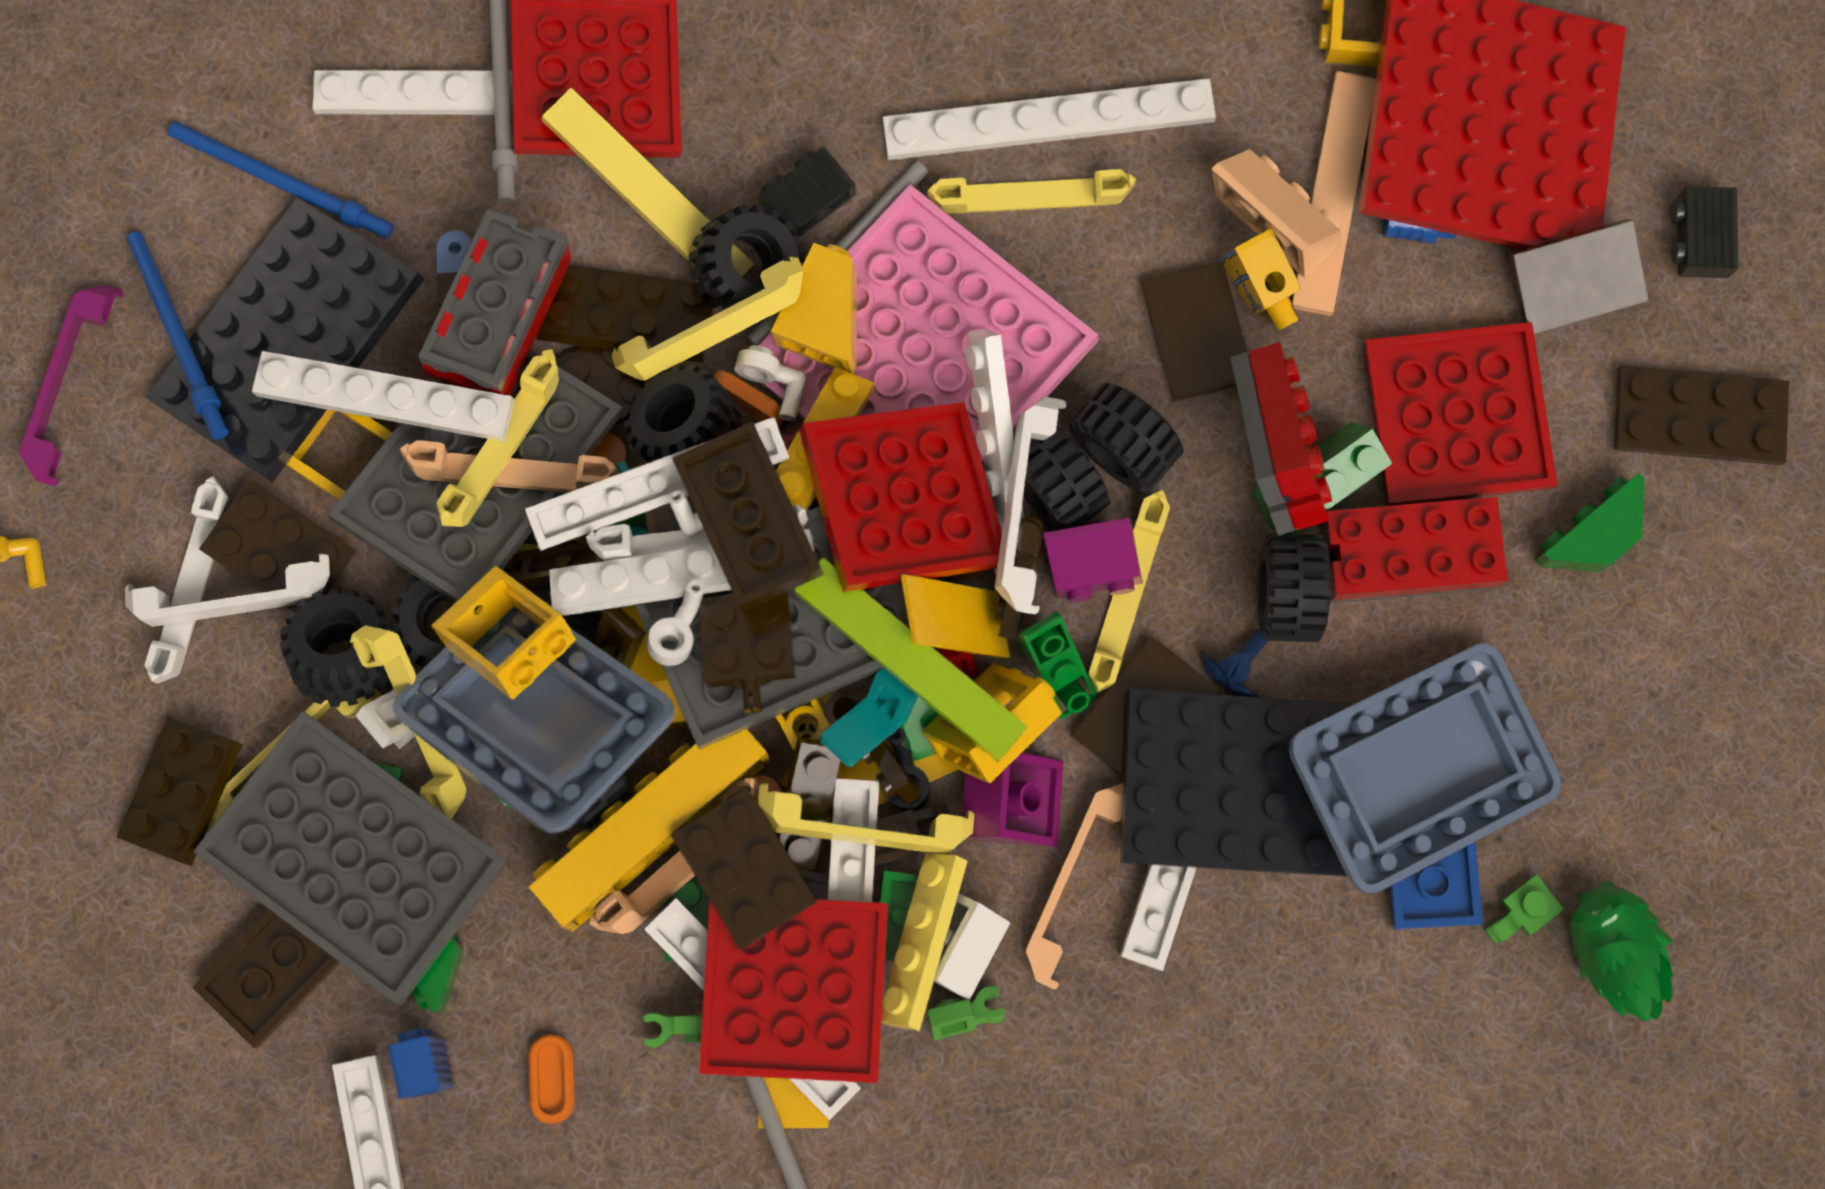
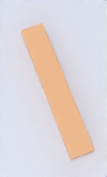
M1337 71L1335 74L1310 204L1319 212L1322 209H1326L1340 223L1341 245L1306 279L1297 272L1296 278L1301 290L1293 294L1291 303L1294 309L1332 316L1334 312L1376 84L1375 78Z

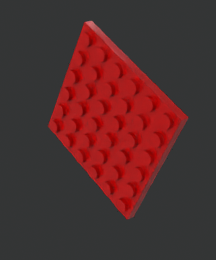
M1386 0L1359 213L1517 249H1525L1603 226L1626 27L1517 0Z

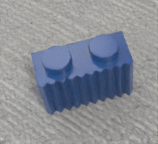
M422 1028L398 1034L399 1043L387 1046L399 1099L417 1098L452 1089L455 1085V1082L450 1080L454 1075L449 1072L451 1065L447 1061L450 1057L445 1055L448 1048L443 1046L446 1040L442 1037L433 1036L432 1029L424 1030Z

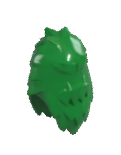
M1607 880L1597 888L1580 894L1578 896L1580 904L1572 913L1569 930L1573 937V954L1578 959L1580 976L1582 978L1588 977L1594 990L1601 997H1606L1608 1003L1622 1016H1627L1628 1012L1643 1022L1649 1021L1650 1018L1657 1020L1662 1013L1663 999L1670 1003L1673 997L1671 978L1674 977L1671 961L1666 946L1672 942V938L1657 924L1660 922V919L1647 909L1649 905L1645 900L1626 889L1616 888L1612 881Z

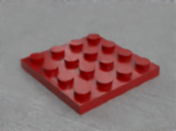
M510 0L513 154L578 156L541 121L542 116L572 88L643 157H681L677 0Z
M1532 322L1365 340L1363 348L1376 436L1392 461L1390 466L1381 471L1386 506L1554 489L1558 485Z
M964 402L802 424L799 432L842 592L902 583L901 575L903 574L931 579L997 568L1002 531Z
M815 899L817 901L816 904L740 950L710 901L699 1074L878 1083L888 903Z

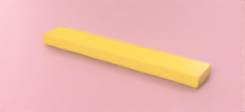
M570 88L542 116L541 121L689 261V253L697 249L692 245L695 236L702 233L700 229L710 220L583 98ZM735 244L732 245V264L737 273L743 277L754 263Z

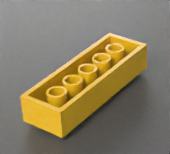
M747 729L700 750L696 744L692 747L689 743L681 746L668 758L671 765L659 776L652 772L643 778L635 786L634 789L637 791V794L625 805L621 800L613 804L600 817L604 823L592 833L587 829L579 833L566 846L570 852L558 862L553 858L548 860L533 873L532 876L536 881L529 888L563 928L574 932L591 917V914L596 913L597 906L615 891L624 889L676 844L671 834L722 804L721 796L738 780H745L744 778L755 776L771 762L767 751Z

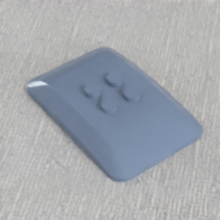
M514 606L472 648L498 667L540 625ZM571 628L570 630L576 640L513 701L445 647L416 676L413 685L408 683L396 696L393 703L395 715L405 726L464 773L530 822L549 833H558L573 825L658 738L674 719V705L666 694Z
M1484 643L1469 647L1299 731L1293 736L1289 746L1291 760L1349 881L1355 889L1367 894L1382 891L1553 801L1561 790L1559 772L1501 654L1493 646Z

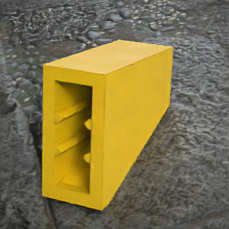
M813 243L802 266L803 277L800 295L796 303L780 311L771 329V333L776 345L780 348L833 369L837 367L854 374L857 369L856 268L852 257H850L851 255L845 249L833 244L824 247Z

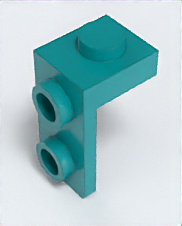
M882 668L876 673L867 697L821 734L820 742L846 766L852 767L908 721L918 696L885 668Z

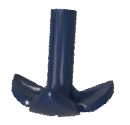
M1259 628L1252 633L1238 652L1226 656L1219 662V665L1204 651L1199 653L1202 667L1214 683L1223 681L1225 683L1224 689L1232 696L1259 697L1255 692L1241 684L1246 681L1249 675L1251 662L1268 642L1264 639Z

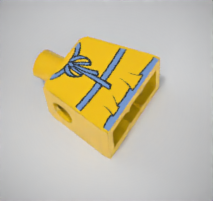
M1272 228L1237 246L1219 259L1220 262H1223L1227 274L1253 316L1266 310L1277 331L1300 320L1288 297L1300 291L1301 288ZM1265 281L1270 284L1272 292L1267 290Z

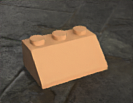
M1248 149L1218 162L1211 169L1216 198L1257 236L1272 228L1290 266L1304 279L1341 245L1340 223L1326 209H1322L1319 212L1308 202L1310 200L1309 195L1299 184L1292 182L1289 185L1280 177L1279 168L1267 156L1262 155L1259 158L1253 151Z

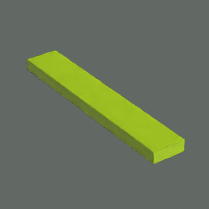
M823 557L819 564L824 575L798 586L794 590L795 594L999 763L1027 730L1028 726L934 648L913 644L910 629L864 590L842 592L836 567Z

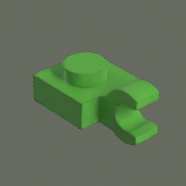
M1536 874L1500 901L1507 913L1484 931L1494 944L1506 940L1519 927L1526 936H1530L1562 912L1564 908Z
M988 986L983 988L972 1003L970 999L960 1001V999L951 998L937 1003L935 1008L927 1010L934 1041L976 1030V1025L995 1024L1003 1021L1006 1018L1004 1008L989 1010L985 1007L989 1000L1000 997L998 987Z
M650 1013L645 1015L644 1022L655 1021L659 1023L662 1032L658 1038L644 1039V1045L648 1047L661 1046L668 1041L672 1034H685V1042H701L703 1014L666 1016L660 1013Z

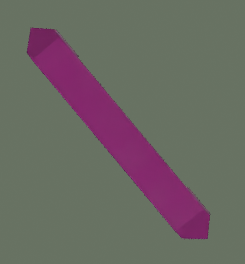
M100 285L82 290L72 296L19 450L21 458L37 482L56 486L60 482V480L54 478L62 452L54 443L42 440L81 324L83 321L98 326L106 324L114 302V296L123 298L122 289Z

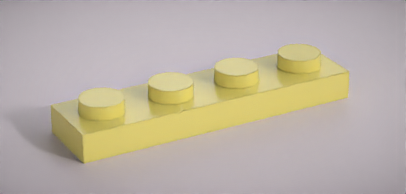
M925 853L883 997L881 1023L887 1026L920 1031L968 862L957 855Z

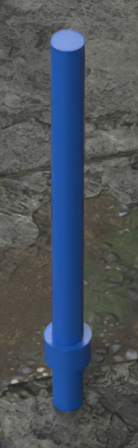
M177 121L172 122L168 129V136L340 217L341 223L354 229L362 227L385 239H389L394 231V224L367 212V207L353 200L343 201Z
M138 231L132 232L126 237V240L191 388L190 399L197 414L203 416L212 439H222L228 435V430L219 411L221 402L215 389L207 384L143 234Z

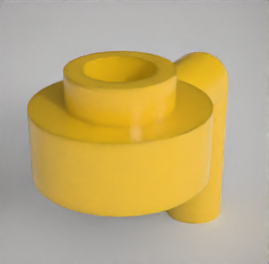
M0 536V562L6 561L13 556L24 555L29 588L34 589L46 586L39 541L35 538L8 540L6 537Z

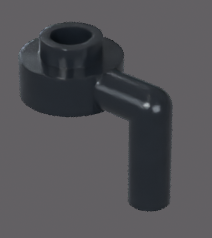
M899 728L888 738L895 750L897 759L921 793L918 798L909 804L897 793L892 797L888 795L896 808L902 811L911 809L916 811L924 807L929 801L931 784L926 774L914 766L910 741L905 731Z

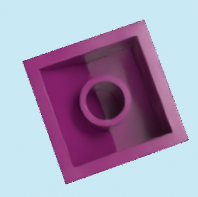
M1130 517L1044 533L1054 585L1059 598L1067 597V602L1069 603L1082 602L1092 599V593L1109 590L1110 595H1121L1133 592L1135 590L1134 585L1143 584Z
M1021 753L990 784L965 773L962 817H965L968 810L974 813L973 834L968 838L986 842L1058 847L1064 761Z

